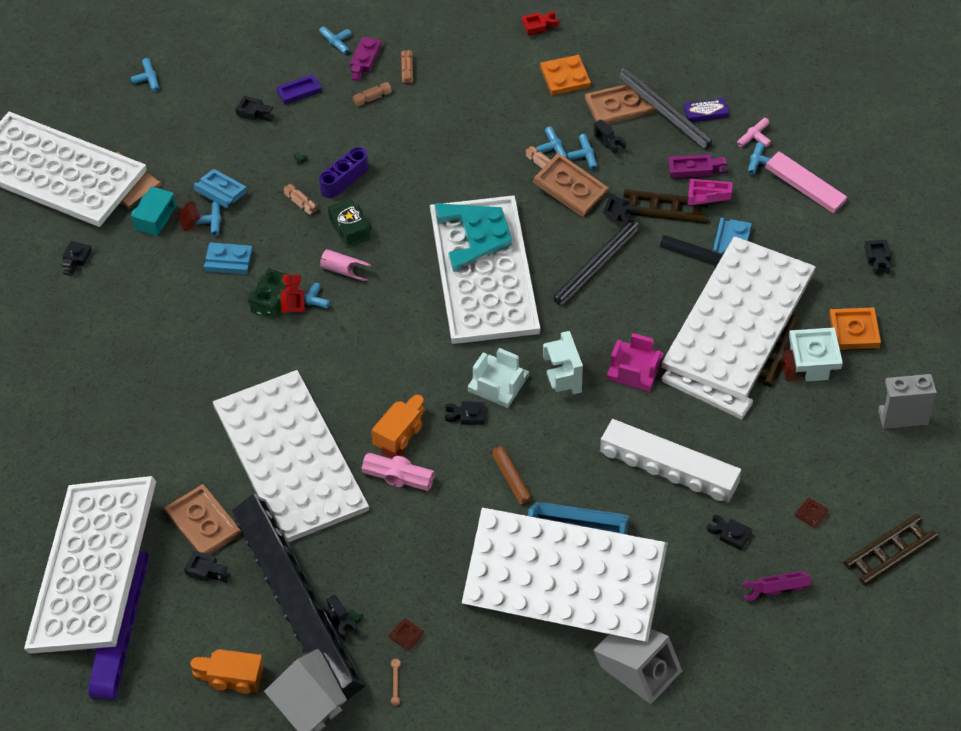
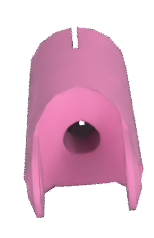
M328 249L324 251L321 257L323 259L320 261L321 268L357 280L367 281V279L355 276L352 270L355 263L371 267L369 263Z

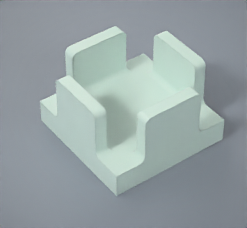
M835 328L790 331L791 347L789 357L793 373L806 371V381L828 380L830 370L842 369L843 363Z
M570 331L562 332L560 340L543 344L544 360H551L553 365L562 364V367L547 370V376L552 389H555L556 392L571 389L573 394L582 393L583 365Z
M501 348L497 351V358L483 352L473 366V379L468 385V392L508 408L529 377V371L519 367V357Z

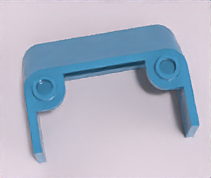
M535 502L528 512L529 517L627 535L629 516L624 514L543 502Z

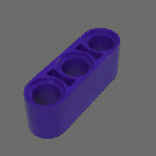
M355 147L320 174L319 183L322 196L326 198L337 196L368 170V153L364 148Z

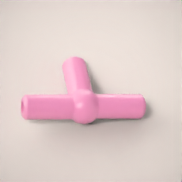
M763 118L754 127L749 128L748 132L737 141V145L744 147L754 138L758 142L763 143L765 147H768L771 144V140L760 132L769 125V120Z

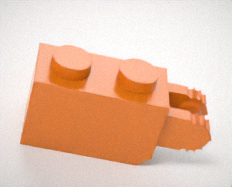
M413 395L407 403L402 401L395 402L371 430L372 444L394 456L401 449L403 450L412 435L417 434L421 429V417L425 413V408L423 407L424 398L421 395Z
M218 649L212 653L211 658L196 657L190 662L193 678L208 681L209 686L216 690L234 689L243 694H249L250 692L258 693L264 669L262 655Z

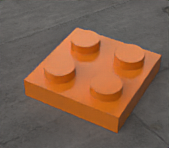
M579 55L540 63V69L552 96L591 88V81Z
M875 308L830 309L831 328H835L840 350L880 348L881 340Z

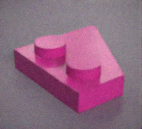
M690 179L688 205L731 200L733 182Z

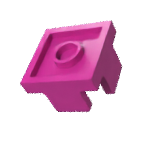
M633 333L630 343L617 340L611 354V365L607 373V380L650 392L664 353L653 350L654 340L649 337Z

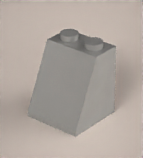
M650 629L648 642L609 634L593 650L601 668L649 704H652L682 672L669 636Z
M319 649L297 659L264 691L297 731H322L326 727L323 722L328 718L330 720L334 719L342 711L340 706L347 701Z

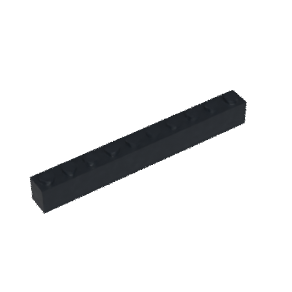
M253 493L232 510L236 518L235 523L243 531L245 543L253 550L255 562L262 567L264 579L272 586L274 598L283 607V616L291 623L294 629L292 631L293 635L301 642L304 648L302 650L303 654L306 655L316 649L320 650L348 701L366 685L269 504L265 499Z

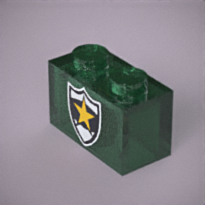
M352 198L328 206L329 221L347 249L370 240L371 223L368 219H364L359 204L355 205Z

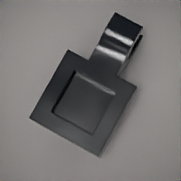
M245 95L235 109L236 115L254 120L257 116L268 122H271L274 118V115L270 114L273 107L263 105V100Z
M602 119L594 122V137L606 148L609 147L611 152L615 154L618 149L616 145H620L623 149L626 148V140L622 137H615L610 125H607Z
M74 241L69 243L62 255L63 262L61 266L66 267L63 274L72 276L77 265L84 266L92 251L91 245Z
M195 550L184 569L187 576L208 581L209 577L213 576L216 580L227 583L230 577V573H227L228 567L217 564L215 556Z
M334 594L327 598L328 609H326V613L332 623L336 621L339 625L340 638L343 640L347 639L346 629H351L354 634H357L356 623L349 618L347 610L338 597Z

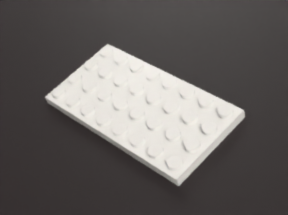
M8 112L0 121V187L98 227L103 224L147 171L146 165L17 114Z
M515 196L443 203L502 207L512 238V245L490 256L486 254L479 257L475 263H467L456 272L452 270L448 252L469 248L462 221L456 220L439 224L435 212V204L430 205L451 343L457 344L540 334V325Z
M734 236L662 361V368L746 400L815 271V266Z
M298 370L213 401L214 408L256 494L267 501L288 542L369 511V505Z
M152 476L69 485L24 647L29 654L116 647L156 484Z
M482 508L462 603L648 642L668 543Z

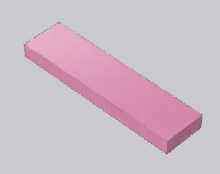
M779 151L766 163V169L832 213H835L847 200L846 195Z

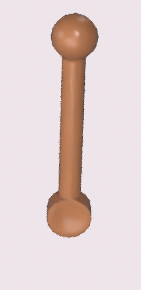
M398 659L391 661V667L393 668V697L391 698V704L393 706L400 704V698L398 697V669L401 666V662Z

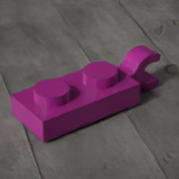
M362 37L350 62V69L353 73L351 80L360 81L363 72L370 73L382 46L381 40Z
M711 154L669 157L668 161L670 178L713 176V171L717 174L727 173L726 158L711 159Z
M797 571L759 578L757 581H744L742 583L744 588L752 587V592L744 595V599L747 601L755 600L761 592L766 593L768 596H773L787 589L790 591H800L804 589V586L811 585L810 575L805 571Z

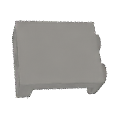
M932 375L886 378L885 405L879 406L878 409L883 429L928 425L937 393Z

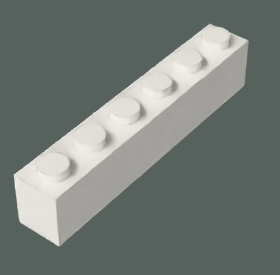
M615 419L611 420L601 438L600 452L604 453L607 457L620 459L629 466L640 467L652 475L658 474L667 478L672 483L688 486L695 492L706 493L718 501L723 500L729 503L740 482V468Z

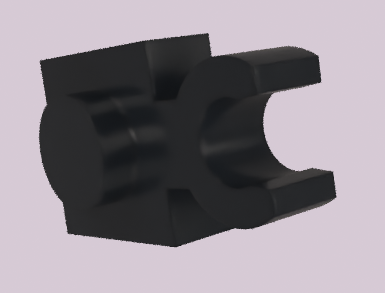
M610 193L603 214L617 221L634 223V220L630 218V213L632 211L638 213V209L629 206V201Z
M887 240L865 241L864 248L868 263H874L873 273L878 275L879 268H884L886 274H889L891 254Z
M462 401L461 407H457L452 403L445 404V411L453 412L452 414H445V421L453 422L461 419V424L484 425V402Z
M715 514L712 521L718 525L713 526L708 523L706 529L711 534H721L720 541L740 551L752 533V528L733 519L726 523L721 516Z

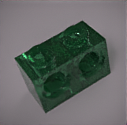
M268 268L265 274L260 276L256 289L251 291L248 297L251 313L272 320L276 319L281 311V290H286V286L282 281V277L287 275L286 273Z

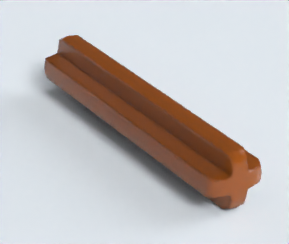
M502 446L493 449V457L518 502L521 505L529 503L531 495L507 452Z

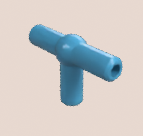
M325 26L319 29V32L329 40L332 46H335L344 55L349 53L350 49L341 42L351 36L352 33L349 29L337 35L331 33Z
M145 58L142 60L145 73L131 77L132 84L148 80L152 91L157 92L160 87L156 79V72L153 70L150 59Z
M547 127L545 132L550 142L537 146L536 149L542 153L555 149L556 153H560L568 159L562 147V141L558 139L552 127Z
M581 134L579 139L583 149L569 152L567 154L568 159L571 161L586 157L590 170H595L598 166L594 157V149L590 146L587 135Z
M761 142L756 144L754 153L750 156L751 162L748 167V173L752 175L756 173L758 164L766 165L771 159L761 156L764 150V144Z
M213 202L212 214L195 216L194 223L195 225L211 223V234L213 236L219 235L220 222L222 220L220 204Z
M316 282L312 285L309 292L304 294V304L307 306L314 305L327 309L330 306V301L316 297L321 289V285Z

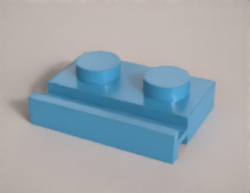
M213 169L203 176L199 183H194V191L228 208L230 203L236 202L246 194V186Z
M721 218L713 251L724 254L734 236L748 241L752 223L732 219L725 221L724 218Z
M209 243L204 271L247 275L253 252L252 246Z

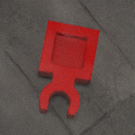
M554 11L548 12L544 16L539 12L522 16V24L527 35L547 31V27H558L559 19H556Z
M291 274L283 275L282 277L283 284L286 286V290H281L282 313L305 312L304 290H299L298 288L301 283L300 274L292 275L293 281H291Z

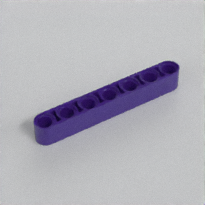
M139 550L116 647L97 649L89 682V698L116 700L117 694L115 693H118L122 676L120 671H123L127 655L126 650H128L142 591L141 587L143 586L147 569L145 566L148 565L147 551Z

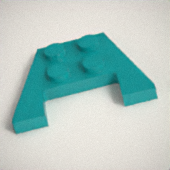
M435 204V212L439 224L456 220L462 221L469 248L448 252L453 272L460 270L461 266L467 263H475L479 257L486 254L490 256L512 245L511 234L502 207Z

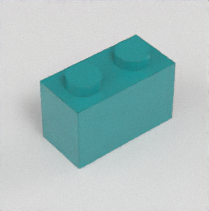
M151 186L147 193L143 194L138 207L132 211L131 220L133 221L134 230L158 236L176 208L174 193Z

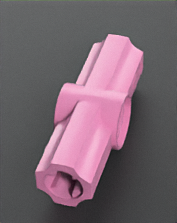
M368 453L365 455L362 465V473L383 478L389 485L394 486L396 484V487L408 485L428 491L433 484L435 476L433 470L412 465L408 459L401 456H395L393 459Z

